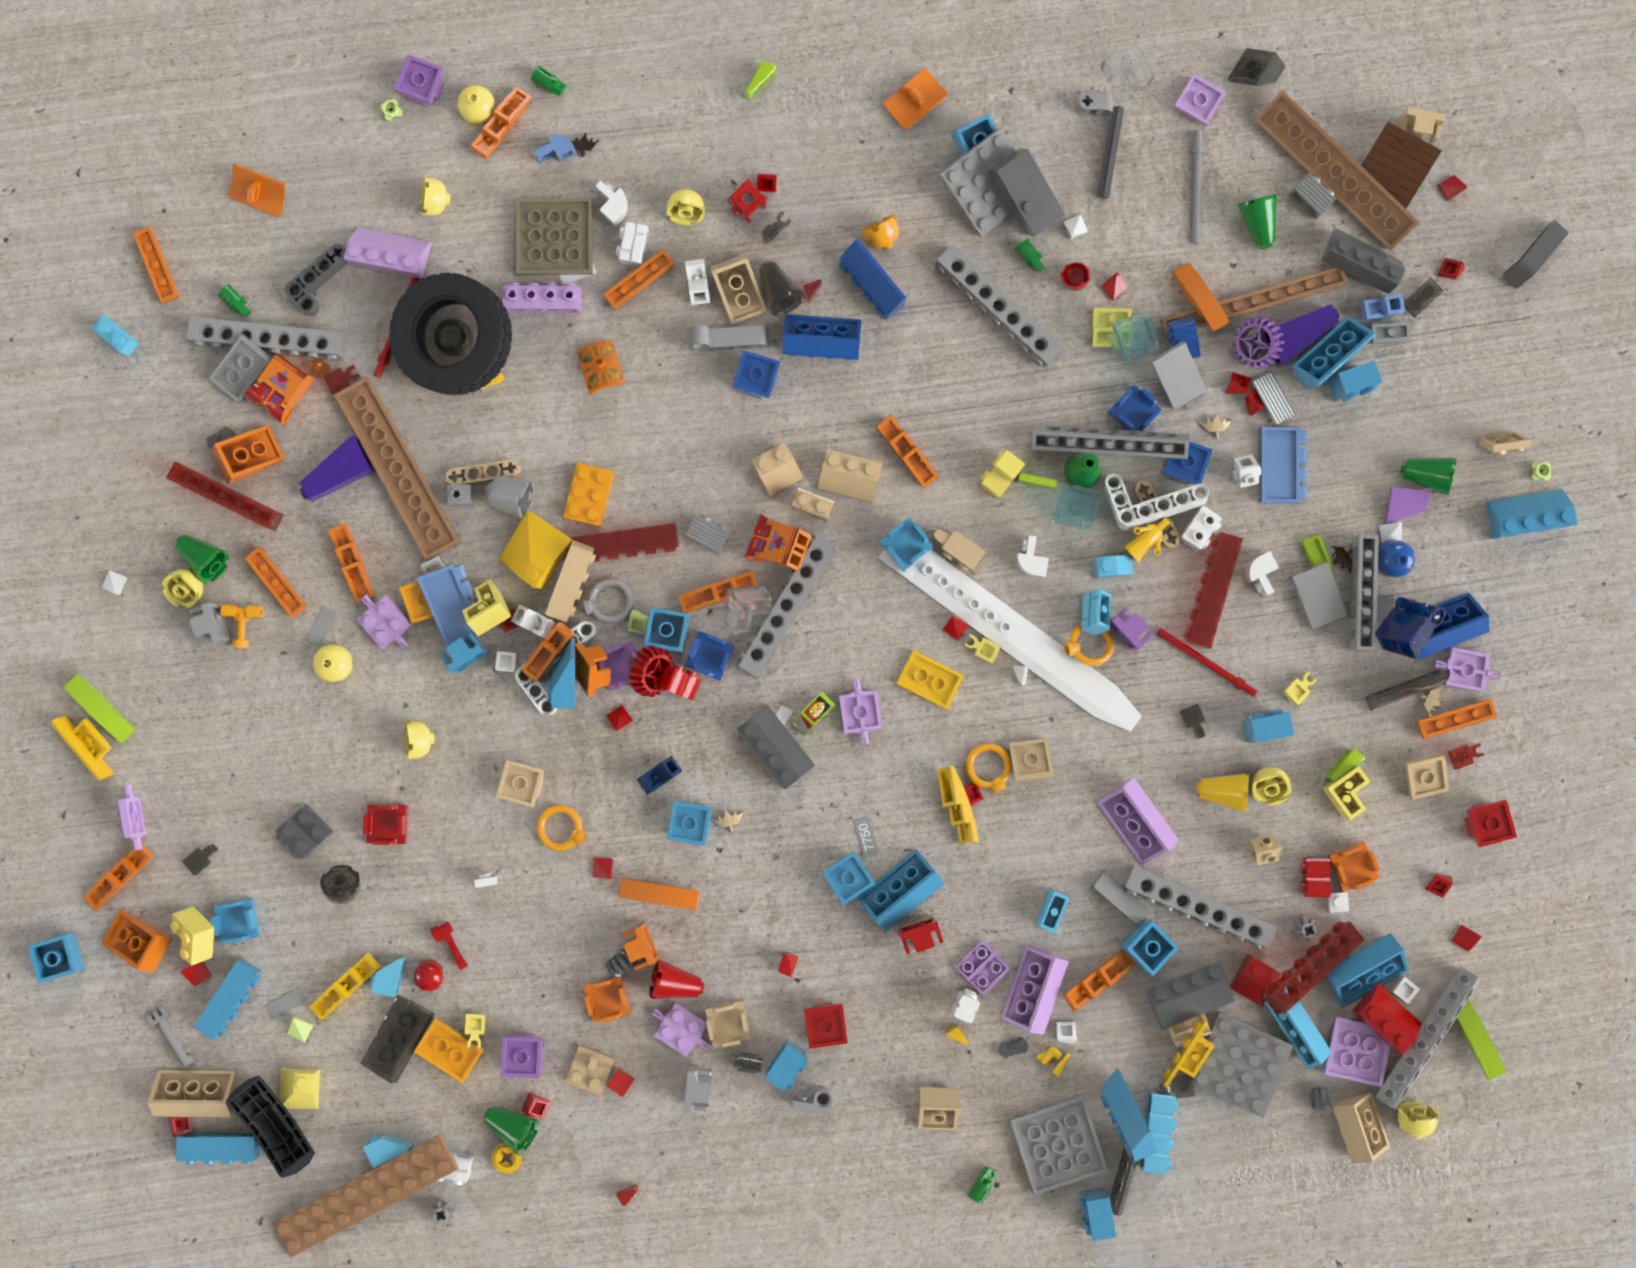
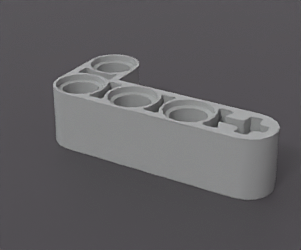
M706 325L691 327L692 348L696 352L762 348L767 346L766 326L756 325L711 329Z

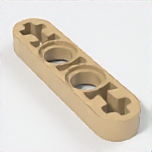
M513 459L452 468L447 471L445 478L450 485L476 484L492 481L495 477L502 475L500 465L503 468H509L510 464L516 467L513 473L508 470L503 471L504 475L511 477L518 476L521 467ZM495 466L498 473L491 477L487 471L490 467ZM476 469L479 472V476L477 479L472 480L469 478V472ZM462 471H465L464 476L466 478V481H464L463 477L457 478V482H454L452 479H450V477L453 476V473H456L460 476L463 475Z
M1140 481L1134 487V494L1139 503L1144 502L1143 499L1146 498L1143 492L1139 493V485L1147 487L1145 491L1147 496L1152 495V498L1146 501L1158 497L1151 484L1147 481ZM1162 504L1158 505L1159 509L1165 510ZM1144 510L1146 516H1148L1149 512ZM1166 517L1170 524L1162 532L1168 528L1171 529L1168 534L1170 537H1175L1174 545L1167 543L1168 535L1166 533L1163 535L1161 542L1164 547L1171 549L1179 545L1180 536L1171 519Z

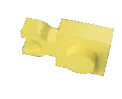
M970 634L969 637L974 639V644L969 645L965 643V646L976 648L975 655L993 663L1001 646L986 638H983L980 642L977 637Z
M1309 671L1301 676V681L1298 678L1294 679L1282 692L1295 706L1299 705L1311 692L1307 687L1317 681L1316 678L1310 682L1307 680V676L1310 674Z
M466 1014L464 1035H470L467 1049L471 1048L470 1043L472 1041H475L477 1049H480L481 1041L479 1036H484L485 1015Z

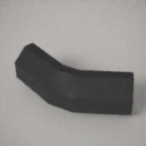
M259 1075L248 1079L232 1092L227 1098L226 1103L256 1138L279 1177L284 1178L297 1174L310 1164L315 1151L290 1112Z

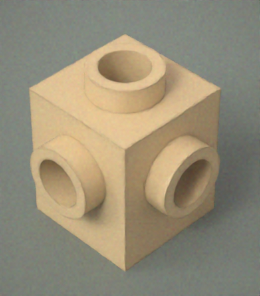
M1273 834L1250 839V852L1257 866L1279 861V852L1282 849L1280 842L1275 840Z

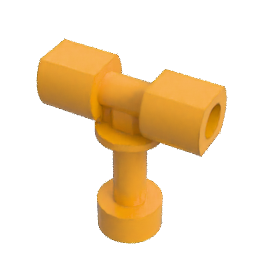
M221 605V616L234 617V621H237V640H233L232 647L248 648L249 640H245V622L250 621V618H262L263 606L247 605L244 608L237 605Z

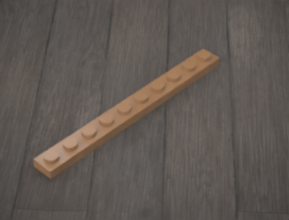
M1331 268L1218 303L1229 320L1347 285L1348 281L1345 272L1337 268ZM1196 309L1160 319L1165 338H1168L1166 330L1169 329V322L1191 317L1196 322V329L1206 327L1207 324L1203 318H1200Z

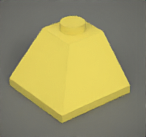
M280 1069L279 1100L286 1108L318 1109L320 1069Z

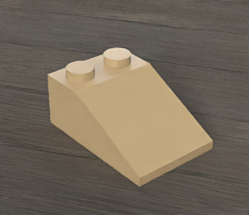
M746 253L710 267L731 324L767 311Z

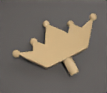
M1215 413L1212 422L1207 419L1206 424H1201V422L1198 424L1207 432H1215V438L1219 437L1218 431H1225L1229 423L1232 422V419L1229 422H1226L1225 418L1220 421L1217 416L1218 414Z
M1444 687L1430 690L1428 696L1420 695L1421 698L1426 699L1423 706L1428 712V716H1431L1430 711L1435 712L1433 707H1443L1437 698H1442L1439 691L1444 689Z
M725 809L723 818L718 816V820L711 819V822H715L721 828L729 827L730 832H733L732 825L739 823L744 811L739 815L734 811L732 816Z

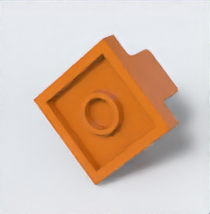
M583 643L575 644V678L587 697L595 696V689L610 684L611 670L609 668L597 670L596 664L598 661L607 660V655L600 645L585 648Z
M1360 842L1327 855L1330 858V864L1342 892L1349 889L1357 890L1374 883V880L1379 878L1377 871L1380 870L1374 853L1368 850L1365 842Z
M645 922L621 933L622 938L633 933L636 934V937L628 939L627 943L624 944L629 961L634 962L643 957L646 958L645 961L634 966L635 971L645 966H650L659 959Z
M622 975L618 978L611 977L584 984L586 993L584 999L588 1015H591L593 1023L599 1021L603 1023L631 1014Z

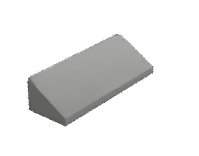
M1104 871L1091 885L1136 925H1138L1148 910Z

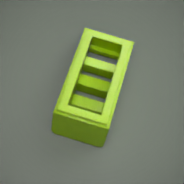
M762 60L745 91L747 100H750L776 74L775 65Z
M1347 749L1325 776V779L1328 781L1337 780L1362 762L1365 757L1355 749Z

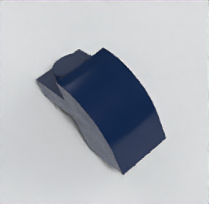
M670 756L636 780L645 793L649 795L681 773L682 770L674 758Z

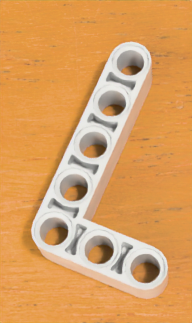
M1115 473L1108 475L1104 485V490L1117 525L1122 530L1133 529L1135 526L1139 527L1200 507L1207 502L1209 496L1208 487L1204 484H1197L1132 505L1120 475ZM1116 482L1118 486L1113 488L1109 486V483ZM1201 492L1204 497L1198 498L1195 493ZM1178 498H1183L1186 501V503L1179 504L1176 500ZM1122 499L1125 503L1118 505L1115 500ZM1164 504L1168 509L1161 510L1158 505ZM1146 510L1149 512V515L1142 516L1140 511ZM1128 516L1131 518V521L1124 522L1121 518Z
M583 621L572 629L576 633L574 636L576 644L583 643L584 645L596 635L597 628L593 623ZM586 625H590L592 628L589 635H584L582 632L583 627ZM560 656L554 661V663L548 668L547 671H549L556 665ZM524 665L521 666L515 673V679L541 714H555L558 708H552L550 712H546L543 709L544 703L548 701V690L540 679L535 682L529 677L527 681H523L521 679V673L523 672L521 669ZM535 686H539L541 689V693L537 697L532 694V689Z

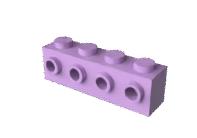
M508 283V285H503V306L506 307L507 312L581 313L582 290L577 284L567 283L565 286H558L555 283H547L546 286H539L537 283H528L527 286H520L519 283Z

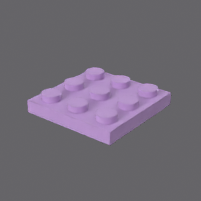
M1334 1016L1328 1045L1332 1053L1325 1060L1323 1074L1382 1087L1390 1047L1364 1022Z

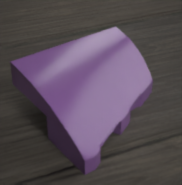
M1390 487L1389 503L1385 510L1384 525L1424 512L1429 502L1430 491Z

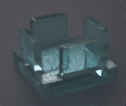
M1148 311L1112 323L1114 333H1110L1108 336L1113 351L1120 352L1123 360L1159 348Z
M1062 484L1053 522L1091 531L1098 511L1100 493L1092 492V489L1078 485L1067 486Z

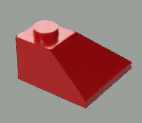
M1247 954L1230 983V988L1263 1007L1264 1002L1270 996L1282 974Z

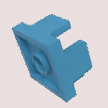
M910 518L901 522L879 541L903 572L933 548L926 534Z
M471 632L468 634L476 645L475 647L470 640L464 641L463 638H459L446 647L453 662L447 653L442 652L439 654L450 673L459 674L489 653L475 633Z
M673 801L667 839L705 846L710 827L712 807L690 802Z
M855 851L847 856L845 855L822 872L843 905L876 884Z
M254 898L213 906L215 916L210 917V921L214 926V936H219L220 944L235 943L260 937Z

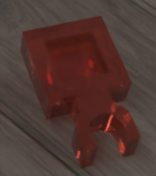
M354 365L348 367L344 373L339 368L323 377L333 395L349 387V380H356L361 377L358 373L353 376L351 375V371L356 369Z
M1476 743L1470 747L1462 745L1447 751L1453 769L1458 770L1473 764L1472 757L1484 756V753H1476V748L1480 747L1481 744Z

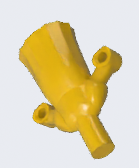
M1165 517L1157 525L1135 526L1133 532L1138 536L1124 545V548L1138 562L1153 545H1155L1153 553L1159 556L1161 554L1160 542L1163 539L1162 530L1170 524V521Z

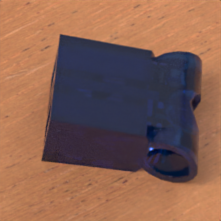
M1399 596L1396 600L1395 608L1390 611L1375 632L1382 650L1417 659L1433 634V629L1443 622L1446 610L1443 607Z

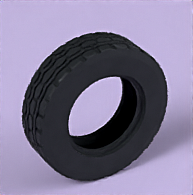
M457 273L433 274L417 281L415 285H412L405 291V294L397 302L389 327L391 351L402 372L419 386L445 395L455 396L469 394V392L473 393L492 382L491 380L495 379L501 372V368L504 367L511 350V320L508 318L509 314L500 298L482 283ZM452 304L465 305L472 312L477 323V339L474 348L466 358L458 363L439 365L431 358L426 348L425 331L427 324L439 309Z

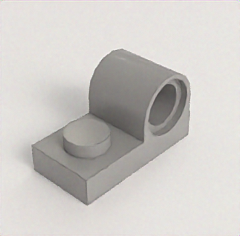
M819 1087L814 1093L813 1100H810L805 1095L793 1097L792 1108L830 1115L832 1093L827 1087ZM822 1093L829 1097L825 1102L818 1100V1096Z

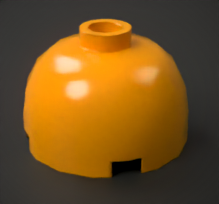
M893 214L884 217L879 222L876 221L870 224L860 233L871 248L879 249L883 247L884 250H887L894 246L893 241L898 238L899 226Z

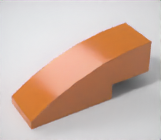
M562 622L556 624L521 671L537 682L562 653L576 633Z

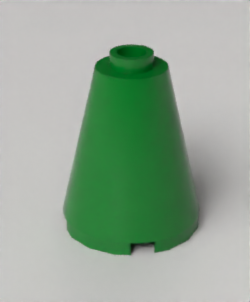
M1276 194L1238 203V208L1256 246H1261V249L1272 247V242H1276Z
M1075 452L1066 460L1064 474L1068 483L1073 487L1086 489L1094 486L1099 481L1102 474V465L1100 460L1092 453Z
M1457 458L1407 459L1406 462H1402L1400 473H1403V478L1440 494L1449 495Z
M189 535L180 536L175 541V550L196 577L204 584H208L206 581L209 580L212 582L216 581L227 569L225 563L226 560H230V557L226 551Z
M495 1106L492 1109L489 1108L483 1117L485 1125L518 1156L522 1155L520 1152L522 1149L526 1151L533 1142L538 1132L535 1130L536 1124L540 1126V1121L536 1118Z

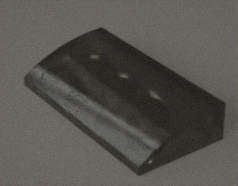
M1435 670L1365 696L1370 711L1442 685L1448 681L1450 670Z
M397 995L360 1064L389 1083H397L435 1014L414 1001Z
M1123 1148L1110 1194L1112 1212L1117 1216L1122 1215L1138 1163V1161L1135 1162L1132 1154L1128 1156L1125 1148Z

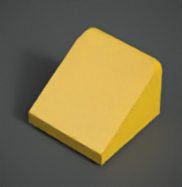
M955 1024L944 1032L946 1036L965 1045L968 1044L967 1038L958 1025Z

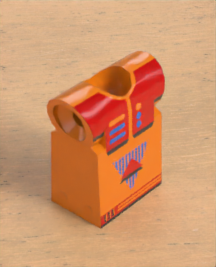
M276 353L258 378L257 383L252 385L245 392L244 396L257 406H265L270 416L281 424H285L290 418L293 407L308 390L315 378L285 356Z
M760 514L744 558L757 562L767 561L799 571L812 535L799 528L772 521Z

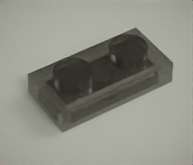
M1430 277L1404 301L1405 309L1415 318L1444 290Z

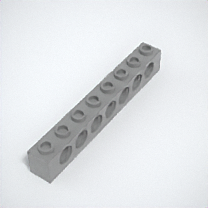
M954 244L937 259V270L942 275L946 274L956 288L960 287L965 292L964 295L970 301L974 300L979 305L978 308L982 313H988L996 326L1004 328L1006 335L1011 340L1015 339L1025 353L1029 352L1034 357L1033 360L1039 366L1043 365L1046 368L1062 351L1063 347ZM959 265L962 270L955 272L952 270V266ZM973 278L975 280V284L968 285L965 279ZM983 290L987 291L989 297L982 298L979 295V292ZM996 303L1001 304L1003 310L996 311L993 305ZM1007 317H1014L1017 323H1008ZM1021 330H1028L1030 332V336L1023 337L1021 335ZM1035 343H1042L1044 345V349L1037 350L1035 348Z
M189 316L186 339L191 341L194 346L205 347V344H208L217 349H223L224 346L232 347L240 335L243 334L245 336L250 333L251 338L249 340L270 354L286 352L287 355L299 357V354H305L306 357L317 359L318 356H325V359L333 361L344 357L346 336L342 332ZM213 330V334L207 338V332ZM231 331L232 336L229 339H225L226 334ZM269 335V341L267 343H263L264 337ZM288 337V343L286 345H282V340ZM304 339H307V345L305 347H301V342ZM326 341V347L324 349H320V343Z
M1034 425L1032 450L1188 459L1190 434Z
M818 534L815 538L811 537L799 571L791 570L787 577V580H789L786 587L782 586L777 594L779 599L776 604L772 602L767 610L770 613L766 620H761L757 627L760 631L757 636L753 635L747 645L750 648L747 653L743 651L739 657L740 668L757 678L761 676L836 550L837 545ZM817 551L821 554V558L818 561H813L810 558V554ZM803 568H809L811 575L804 578L801 576L800 571ZM799 584L802 588L801 592L793 594L790 590L792 585ZM785 600L790 601L792 604L791 609L788 611H784L781 608V603ZM780 617L782 624L779 627H773L771 625L772 618ZM765 633L772 635V641L768 644L761 641V637ZM754 650L762 652L760 660L752 659L751 654Z
M1133 865L1130 866L1122 885L1127 888V893L1137 896L1138 893L1145 896L1144 900L1155 904V901L1163 903V908L1173 911L1175 908L1180 911L1179 915L1190 919L1191 916L1198 918V923L1207 927L1209 923L1215 925V930L1226 934L1227 931L1234 933L1233 938L1243 942L1245 939L1252 941V946L1261 950L1263 946L1266 948L1270 947L1278 928ZM1148 880L1150 883L1149 888L1142 890L1141 883ZM1162 888L1167 889V895L1164 898L1159 896V891ZM1183 895L1185 903L1179 906L1177 898ZM1198 903L1203 905V910L1200 913L1195 912V906ZM1215 911H1220V919L1214 921L1213 913ZM1237 918L1239 922L1238 926L1236 928H1232L1231 921ZM1255 926L1256 933L1250 936L1249 928Z
M1460 967L1421 1026L1416 1040L1402 1055L1375 1097L1394 1110L1398 1109L1480 984L1481 980L1479 977Z

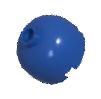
M1401 540L1383 542L1378 547V571L1387 577L1393 578L1407 575L1415 565L1416 557L1414 550L1409 544Z

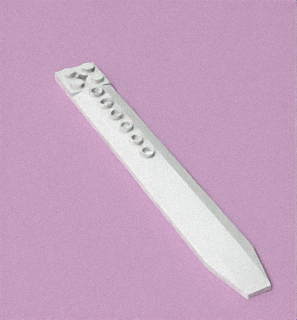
M885 549L878 557V559L969 624L980 634L1000 645L1002 650L1024 666H1028L1029 670L1093 717L1129 732L1133 730L1141 719V714L1114 683L1089 665L1078 661L1074 656L1068 657L1062 645L943 559L932 549L904 572Z

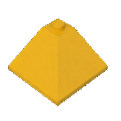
M527 510L499 559L532 587L545 589L571 546L573 539L530 510Z

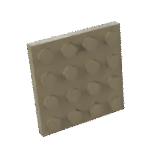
M592 198L516 199L517 276L593 275Z

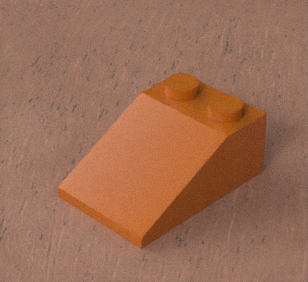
M269 425L215 443L211 450L228 485L250 477L285 460Z
M120 909L101 944L135 969L154 973L173 938L153 925Z

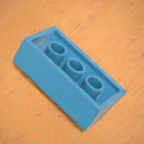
M1347 316L1292 366L1297 381L1309 389L1319 387L1367 344L1376 333Z
M1563 489L1487 502L1493 539L1577 525L1574 505Z
M916 849L879 879L875 885L861 894L858 900L886 933L945 883Z
M1390 933L1380 937L1369 946L1362 947L1360 951L1353 955L1346 956L1337 964L1330 965L1323 972L1327 984L1339 1005L1343 1008L1368 994L1377 983L1384 985L1409 971L1404 949Z
M1116 1069L1101 1087L1103 1096L1100 1099L1104 1108L1108 1107L1110 1110L1108 1115L1112 1124L1116 1123L1118 1126L1115 1129L1120 1140L1124 1138L1126 1142L1123 1145L1128 1156L1132 1154L1136 1162L1156 1153L1157 1150L1144 1117L1120 1070Z

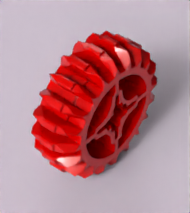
M654 645L642 647V651H637V656L633 657V663L629 664L631 669L627 671L630 674L627 678L630 681L629 686L633 688V691L644 697H654L665 691L659 688L658 685L666 666L673 667V664H675L672 661L673 657L669 654L670 652L661 647L657 648Z

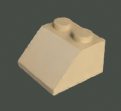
M785 442L751 460L769 496L803 479Z
M920 1087L918 1129L957 1131L960 1109L959 1088Z

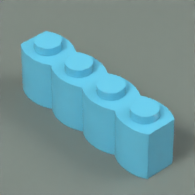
M1149 1091L1145 1121L1151 1131L1157 1152L1141 1159L1140 1169L1142 1172L1166 1175L1167 1170H1170L1171 1159L1168 1158L1169 1150L1172 1151L1173 1149L1171 1132L1175 1131L1176 1126L1173 1114L1178 1109V1100L1175 1099L1173 1094Z

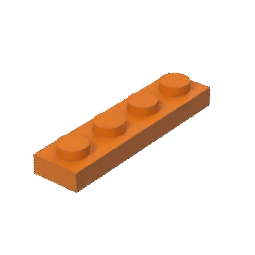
M149 226L133 233L160 303L165 304L180 298L153 228Z
M662 249L603 295L616 311L673 268L675 263L667 252Z
M259 546L244 558L291 618L296 617L308 607L262 547Z
M1486 699L1417 720L1416 723L1421 739H1426L1496 718L1497 714L1492 699Z

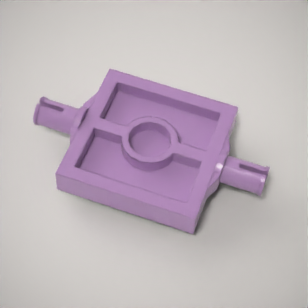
M367 594L363 596L361 600L368 608L357 621L381 649L394 641L398 643L402 650L405 649L409 644L403 639L402 635L412 625L388 595L375 603Z
M1450 647L1446 662L1435 659L1434 663L1437 664L1433 665L1434 668L1445 669L1443 685L1477 692H1484L1485 682L1488 678L1499 680L1501 677L1495 676L1501 675V672L1491 671L1489 668L1490 654Z
M857 679V687L856 681L852 680L854 692L839 696L844 734L858 733L861 737V745H865L864 737L866 744H870L868 732L883 728L877 690L861 691L860 679Z
M132 784L124 785L125 797L118 800L117 813L121 817L120 831L124 835V839L131 838L133 840L134 851L143 849L141 838L143 835H146L140 797L133 796Z
M676 1002L666 1014L655 1008V1012L651 1015L661 1021L658 1030L654 1034L655 1037L685 1057L696 1045L707 1051V1047L710 1044L701 1038L702 1032L707 1026L705 1021Z

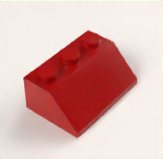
M1377 983L1352 1010L1391 1049L1402 1055L1414 1043L1422 1025L1380 983Z

